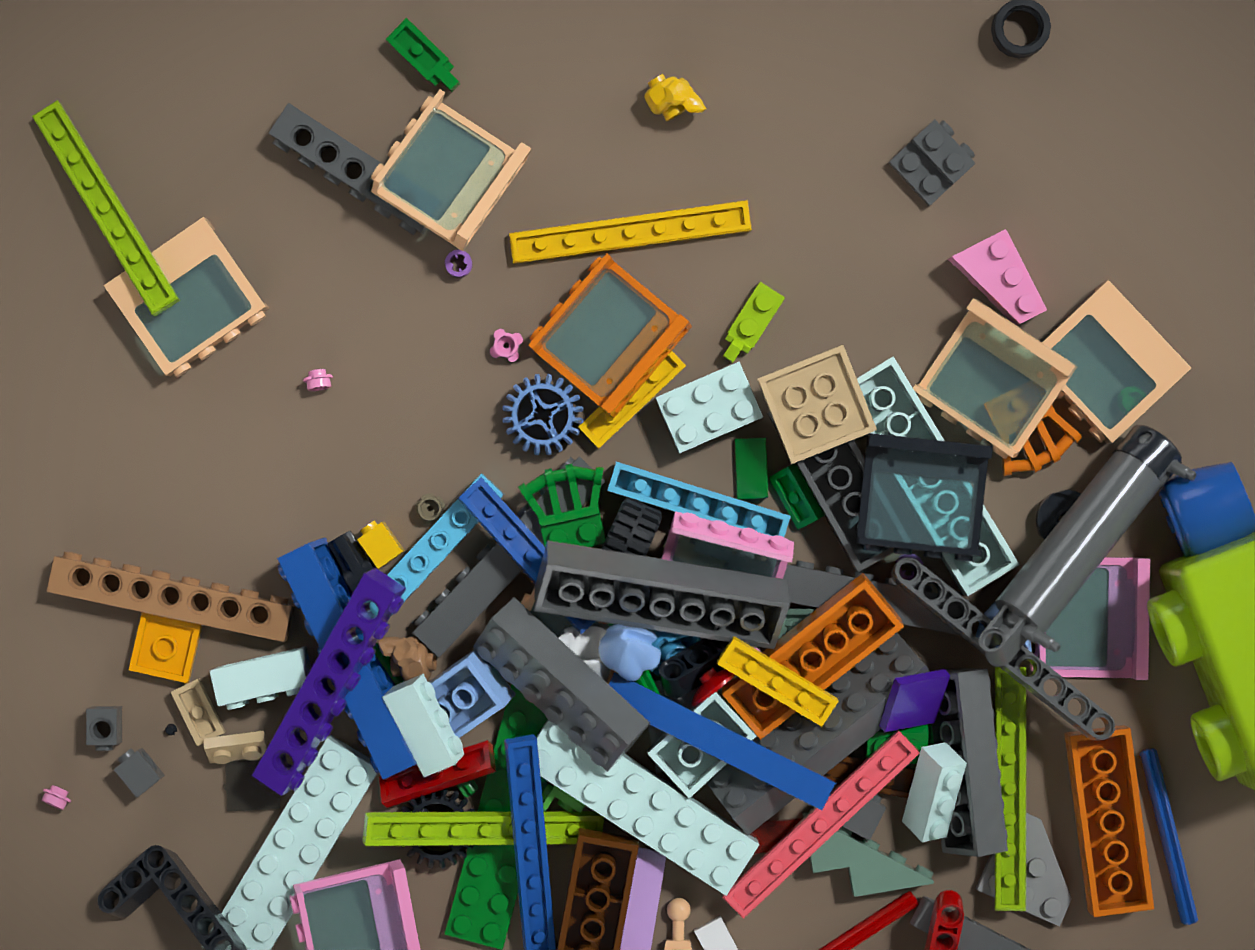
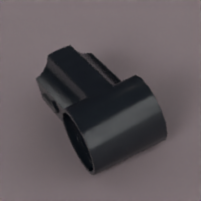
M350 530L330 541L328 545L343 569L344 579L354 593L364 573L376 567L371 559L365 556L360 544Z

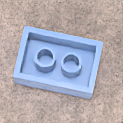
M475 649L429 681L435 690V697L440 707L446 711L449 717V724L454 734L459 738L502 709L516 695L500 672L488 661L482 659Z

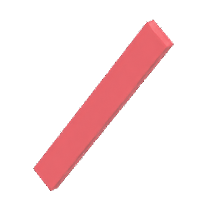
M897 730L831 792L823 810L815 807L734 883L727 896L722 894L723 899L744 919L919 755V750Z

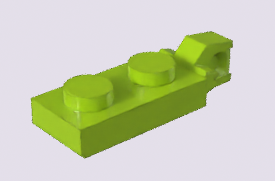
M759 282L727 332L728 335L725 340L731 344L723 357L733 363L741 350L748 354L750 349L754 348L785 297Z

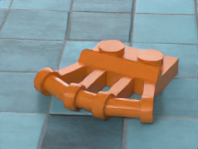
M1031 380L983 404L996 430V434L1002 441L1010 444L1009 435L1015 433L1016 437L1046 395L1043 387ZM1051 405L1043 418L1048 417L1064 431V436L1054 445L1041 420L1036 430L1046 447V451L1036 455L1029 440H1027L1022 448L1027 459L1011 460L1009 455L1006 459L1002 457L1003 475L1012 476V472L1034 471L1036 473L1042 470L1043 465L1051 461L1053 463L1060 461L1065 451L1074 442L1078 443L1082 438L1081 434L1057 414Z

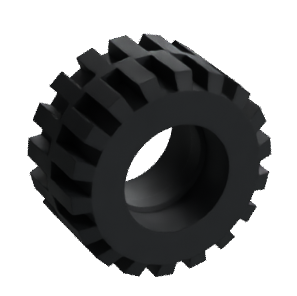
M627 497L622 502L601 549L646 556L661 522L662 512Z

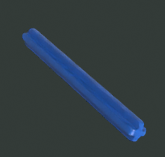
M1154 748L1145 749L1140 752V757L1180 920L1184 925L1194 924L1198 922V916L1158 753Z

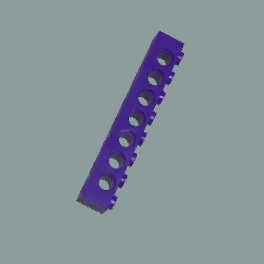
M377 568L364 573L252 775L254 778L281 796L291 790L296 791L305 778L302 774L303 771L318 756L317 746L320 741L323 742L329 736L333 729L330 723L334 716L337 717L347 704L344 698L348 691H352L359 683L361 676L358 673L362 666H366L375 654L373 647L376 641H380L390 627L387 624L392 614L395 615L403 605L404 599L401 597L406 590L404 586ZM370 601L376 604L378 608L377 615L371 611ZM356 627L363 632V640L357 637ZM342 653L347 655L349 666L342 661ZM328 678L334 682L335 690L329 688L327 684ZM313 704L319 706L321 715L316 714ZM299 729L306 733L307 740L300 736ZM286 754L292 758L293 765L287 762Z

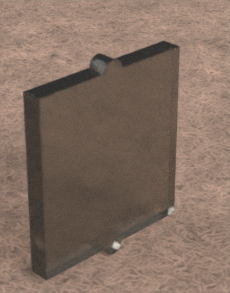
M260 760L230 761L225 764L226 784L223 785V788L226 790L227 812L281 808L280 795L252 776Z

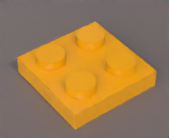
M142 612L129 670L188 684L191 678L202 625Z

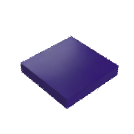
M943 669L895 678L879 726L882 730L889 732L935 723L950 679L949 673Z

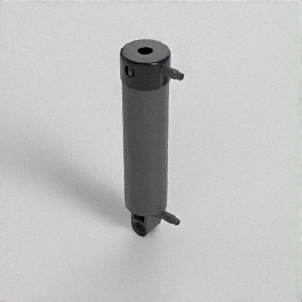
M1135 425L1112 452L1109 460L997 598L995 604L999 612L979 637L980 647L991 665L1003 666L1008 664L1027 640L1037 643L1048 650L1058 652L1061 649V644L1045 634L1114 545L1173 474L1190 481L1196 478V472L1181 464L1182 456L1178 448L1162 433L1146 425Z

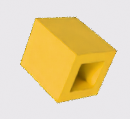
M374 520L360 530L363 536L357 540L378 569L405 551L385 522L377 524Z

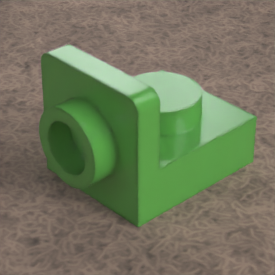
M549 783L542 793L544 811L547 810L554 797L559 799L557 804L569 812H573L575 809L581 813L585 807V804Z

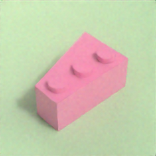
M1006 229L948 259L1013 324L1019 325L1047 311Z

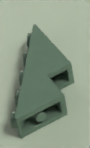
M802 812L803 818L809 813ZM843 826L809 857L813 873L848 867L851 891L854 897L934 884L931 878L934 872L919 864H917L916 868L905 864L907 858L892 850L888 855L878 850L880 844L866 838H863L861 841L853 837V832Z

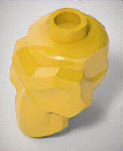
M661 74L648 82L650 89L645 92L644 99L651 111L656 115L662 114L666 121L677 117L686 110L690 113H702L707 109L701 98L684 78L678 79L674 76L665 78Z

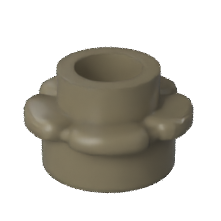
M429 493L423 495L421 500L417 501L415 510L423 522H437L444 514L445 503L441 497H435L434 494ZM428 506H433V511H428Z

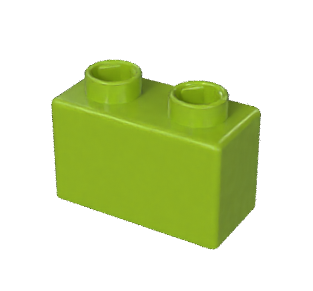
M1254 532L1246 537L1199 555L1182 556L1162 564L1159 574L1166 593L1150 598L1147 602V610L1155 636L1169 663L1174 667H1178L1193 661L1210 707L1193 713L1190 721L1196 744L1208 770L1217 781H1224L1236 776L1240 784L1255 791Z

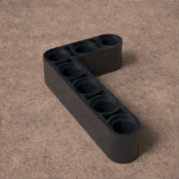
M153 845L147 848L99 893L97 901L100 910L119 918H126L160 888L205 950H225L229 945H231V950H247L243 941L181 858L175 852L162 846ZM164 856L162 865L158 866L160 858ZM142 876L140 885L136 887L137 880ZM181 878L180 885L175 889L176 881ZM119 897V903L114 908V902ZM197 900V906L195 910L191 911V906L193 902ZM214 922L213 931L208 934V927Z

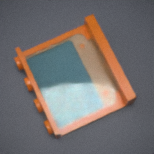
M606 253L603 258L598 257L589 267L590 273L583 281L578 280L569 291L571 296L565 303H559L554 307L549 315L551 319L544 327L539 326L530 336L531 342L528 346L612 418H615L688 333L692 325L684 316L674 312L616 264L612 257Z

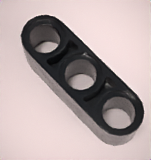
M703 638L661 663L659 675L663 693L670 698H679L701 686L702 682L699 678L711 668H714L716 672L723 670L724 668L717 664V660L729 642Z

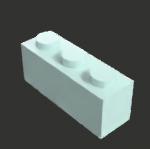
M424 674L393 686L382 696L424 777L455 765L465 753L462 742L454 734L449 724V717L446 711L440 707L435 697V690L432 684L426 680Z
M946 742L921 747L902 822L921 842L947 837L967 763Z

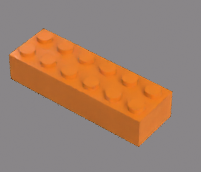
M862 573L778 639L775 649L767 648L762 653L825 690L901 630L904 625L901 617L866 575ZM736 675L722 687V695L760 740L796 712Z
M1125 725L1115 726L1112 736L1098 741L1087 738L1079 731L1065 732L1088 912L1093 917L1153 910L1154 901L1131 728ZM1105 727L1093 729V731L1096 734L1101 735L1104 732Z

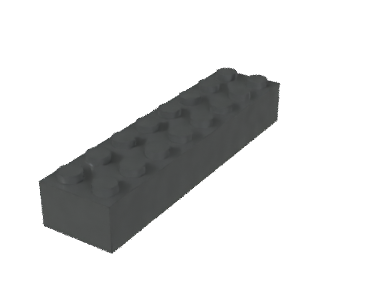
M547 540L535 584L534 611L729 642L735 636L751 646L775 649L790 606L788 580Z
M896 633L825 689L826 692L838 698V703L822 727L800 713L795 712L763 739L760 740L757 737L753 741L823 776L882 729L879 726L895 678L930 671L900 635ZM728 763L707 782L731 817L747 835L751 834L796 798Z

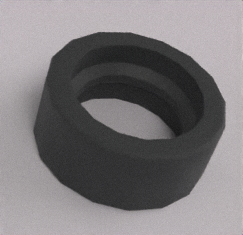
M1034 0L1009 1L1000 8L993 18L991 27L992 38L997 48L1007 56L1014 58L1030 57L1038 52L1049 39L1051 31L1048 13L1042 5ZM1015 11L1029 12L1038 22V35L1028 45H1014L1004 35V22L1008 15Z

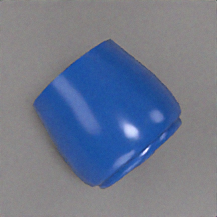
M1232 462L1191 469L1196 472V478L1192 481L1174 475L1159 490L1163 507L1166 508L1169 516H1166V520L1171 532H1176L1177 534L1176 540L1184 557L1199 555L1255 532V513L1240 476Z

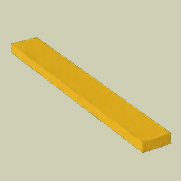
M748 200L514 232L509 233L513 264L747 232L751 231L752 228Z

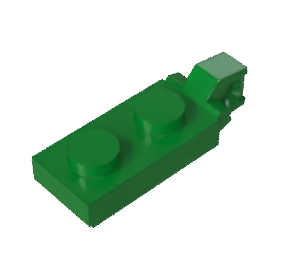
M407 18L385 39L435 87L441 81L443 85L453 92L460 85L459 81L450 73L454 66L450 63L449 58Z

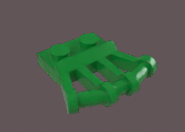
M567 464L565 468L552 471V468L545 469L544 473L528 484L522 483L518 486L539 518L545 547L547 540L585 547L604 544L606 539L598 507L603 467L596 466V469ZM576 479L594 481L589 507L582 508ZM568 480L575 510L561 512L555 483ZM548 485L554 514L546 516L533 494Z

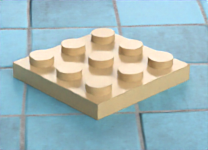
M844 345L757 379L791 464L877 430Z

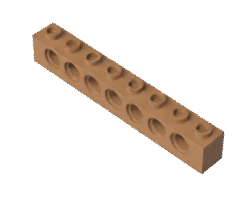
M64 551L63 556H54L46 592L276 641H288L295 605L288 604L289 598L271 595L270 600L259 598V592L248 589H241V593L229 591L230 586L212 582L211 587L199 585L200 579L182 576L181 581L170 579L171 573L153 570L152 575L141 573V567L123 564L122 568L111 566V560L94 557L93 562L81 560L82 554ZM82 568L86 569L90 574V581L87 585H82L77 580V573ZM111 574L117 576L120 581V586L115 592L111 591L106 584L107 578ZM140 581L146 582L150 588L149 594L145 598L140 597L136 592V585ZM169 587H173L179 592V600L175 604L169 603L165 598L166 590ZM199 593L206 595L209 599V605L205 610H200L195 605V597ZM227 600H234L238 604L239 610L234 617L227 615L224 611V604ZM257 606H263L268 611V619L264 623H260L254 618L253 612Z

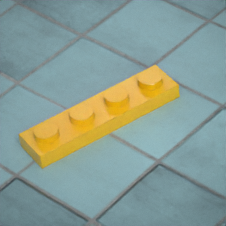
M671 351L615 418H612L601 407H598L578 426L579 429L599 449L681 372L686 365Z
M735 636L731 638L717 660L719 666L821 727L838 703V698Z

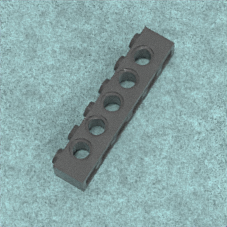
M290 103L286 105L269 131V134L275 138L272 144L286 153L292 149L300 155L298 161L312 170L315 165L326 171L323 177L337 186L340 182H343L351 188L348 193L361 202H364L366 198L376 204L374 210L388 219L391 215L401 220L399 226L412 235L416 231L424 235L427 230L425 226L371 192L374 182L371 176L381 162ZM303 131L310 132L312 136L311 142L306 146L297 145L296 139L298 134ZM327 148H334L337 151L336 159L330 163L323 162V151ZM353 164L362 166V174L357 179L347 177V169ZM395 171L392 172L386 181L389 191L400 198H412L413 206L432 219L435 218L443 205L441 201Z

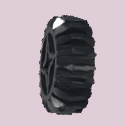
M448 788L442 789L441 796H438L436 791L430 793V797L420 795V802L416 798L409 800L413 809L403 806L401 811L432 812L425 808V806L430 804L446 805L451 808L447 812H475V809L469 808L465 811L463 807L467 805L469 800L464 798L458 803L455 800L458 798L459 792L454 791L452 797L449 798L446 797ZM448 845L450 849L445 851H433L425 846H412L407 856L412 857L417 852L420 854L416 861L417 864L420 865L426 857L429 859L428 868H433L435 860H439L440 868L444 869L446 867V858L454 866L457 864L455 854L457 853L461 858L465 859L467 853L462 847L473 849L474 845Z

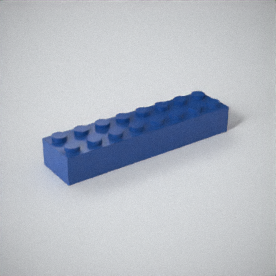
M325 537L305 544L277 558L280 563L278 565L279 573L285 581L289 582L293 590L291 593L292 600L298 609L301 608L306 618L304 620L305 627L308 633L315 637L319 645L317 649L318 654L322 651L353 595ZM356 627L357 637L363 640V632ZM342 653V661L349 666L347 655ZM374 654L371 661L366 666L363 665L358 673L361 679L352 691H348L344 698L347 701L345 711L351 719L354 718L357 724L358 738L363 746L368 747L372 756L370 762L374 771L380 774L382 779H386L417 763L382 697L395 684Z

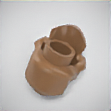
M390 636L383 637L380 641L378 640L381 654L383 656H391L390 666L394 677L402 676L403 680L407 681L424 674L428 681L432 671H436V654L431 653L429 648L417 636L409 638Z

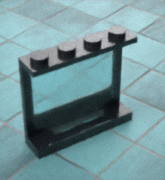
M867 434L856 543L863 544V550L881 552L882 546L894 547L893 553L912 555V549L924 550L925 557L942 558L943 553L955 554L954 560L973 562V556H981L982 550H979L988 459L992 458L993 446Z

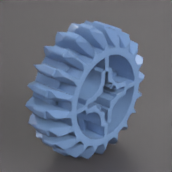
M535 374L536 384L531 385L526 377L523 379V382L527 388L522 390L517 384L513 386L514 390L519 393L516 398L507 394L506 398L514 403L512 407L503 406V411L511 412V417H505L502 420L503 423H513V427L508 428L506 433L508 435L514 432L518 433V436L513 440L514 444H518L524 439L526 441L522 448L524 451H528L530 445L533 444L535 445V455H539L540 446H545L546 454L551 455L550 445L555 444L557 450L561 452L563 451V447L560 444L561 440L564 439L569 445L573 443L572 439L567 436L569 432L579 435L580 431L572 426L574 422L578 424L583 423L582 418L575 417V412H582L583 406H573V403L578 401L580 397L579 395H574L569 398L567 394L573 390V386L569 385L563 391L560 388L564 381L562 378L557 380L556 385H552L551 374H547L546 383H541L540 375ZM537 390L553 391L560 395L563 400L551 405L545 404L541 401ZM528 395L533 405V411L528 417L519 421V406ZM536 400L545 410L558 407L551 412V416H548L550 417L548 423L551 429L541 419L529 422V420L535 418V413H537L536 409L538 406L535 402ZM568 408L567 424L558 435L553 424V418L557 413ZM536 424L541 425L546 430L550 439L537 440L528 436L523 430Z

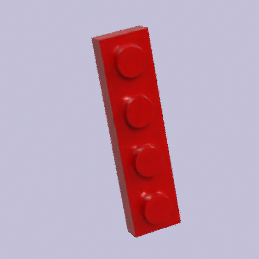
M486 740L463 748L465 754L455 765L427 777L423 776L417 764L386 779H382L379 776L382 804L388 808L418 798L420 795L424 796L496 772L493 745Z

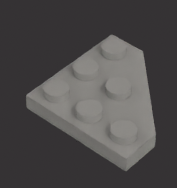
M1026 812L1025 912L1060 927L1072 898L1042 820ZM990 854L976 889L994 898L995 854Z

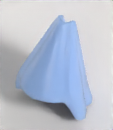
M614 624L607 628L599 644V655L603 664L609 669L616 671L625 680L632 682L637 681L645 670H653L657 667L661 652L660 649L652 646V643L657 640L653 630Z

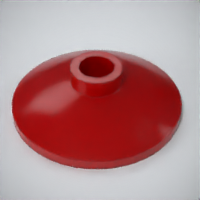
M714 668L708 670L699 678L702 685L693 697L692 706L694 707L709 698L735 675L726 669L718 672Z

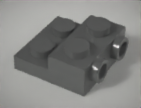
M936 119L888 162L928 206L933 204L976 164L972 159L975 154L971 148L965 143L959 145L952 138L955 134L953 129L945 121L942 120L938 123Z

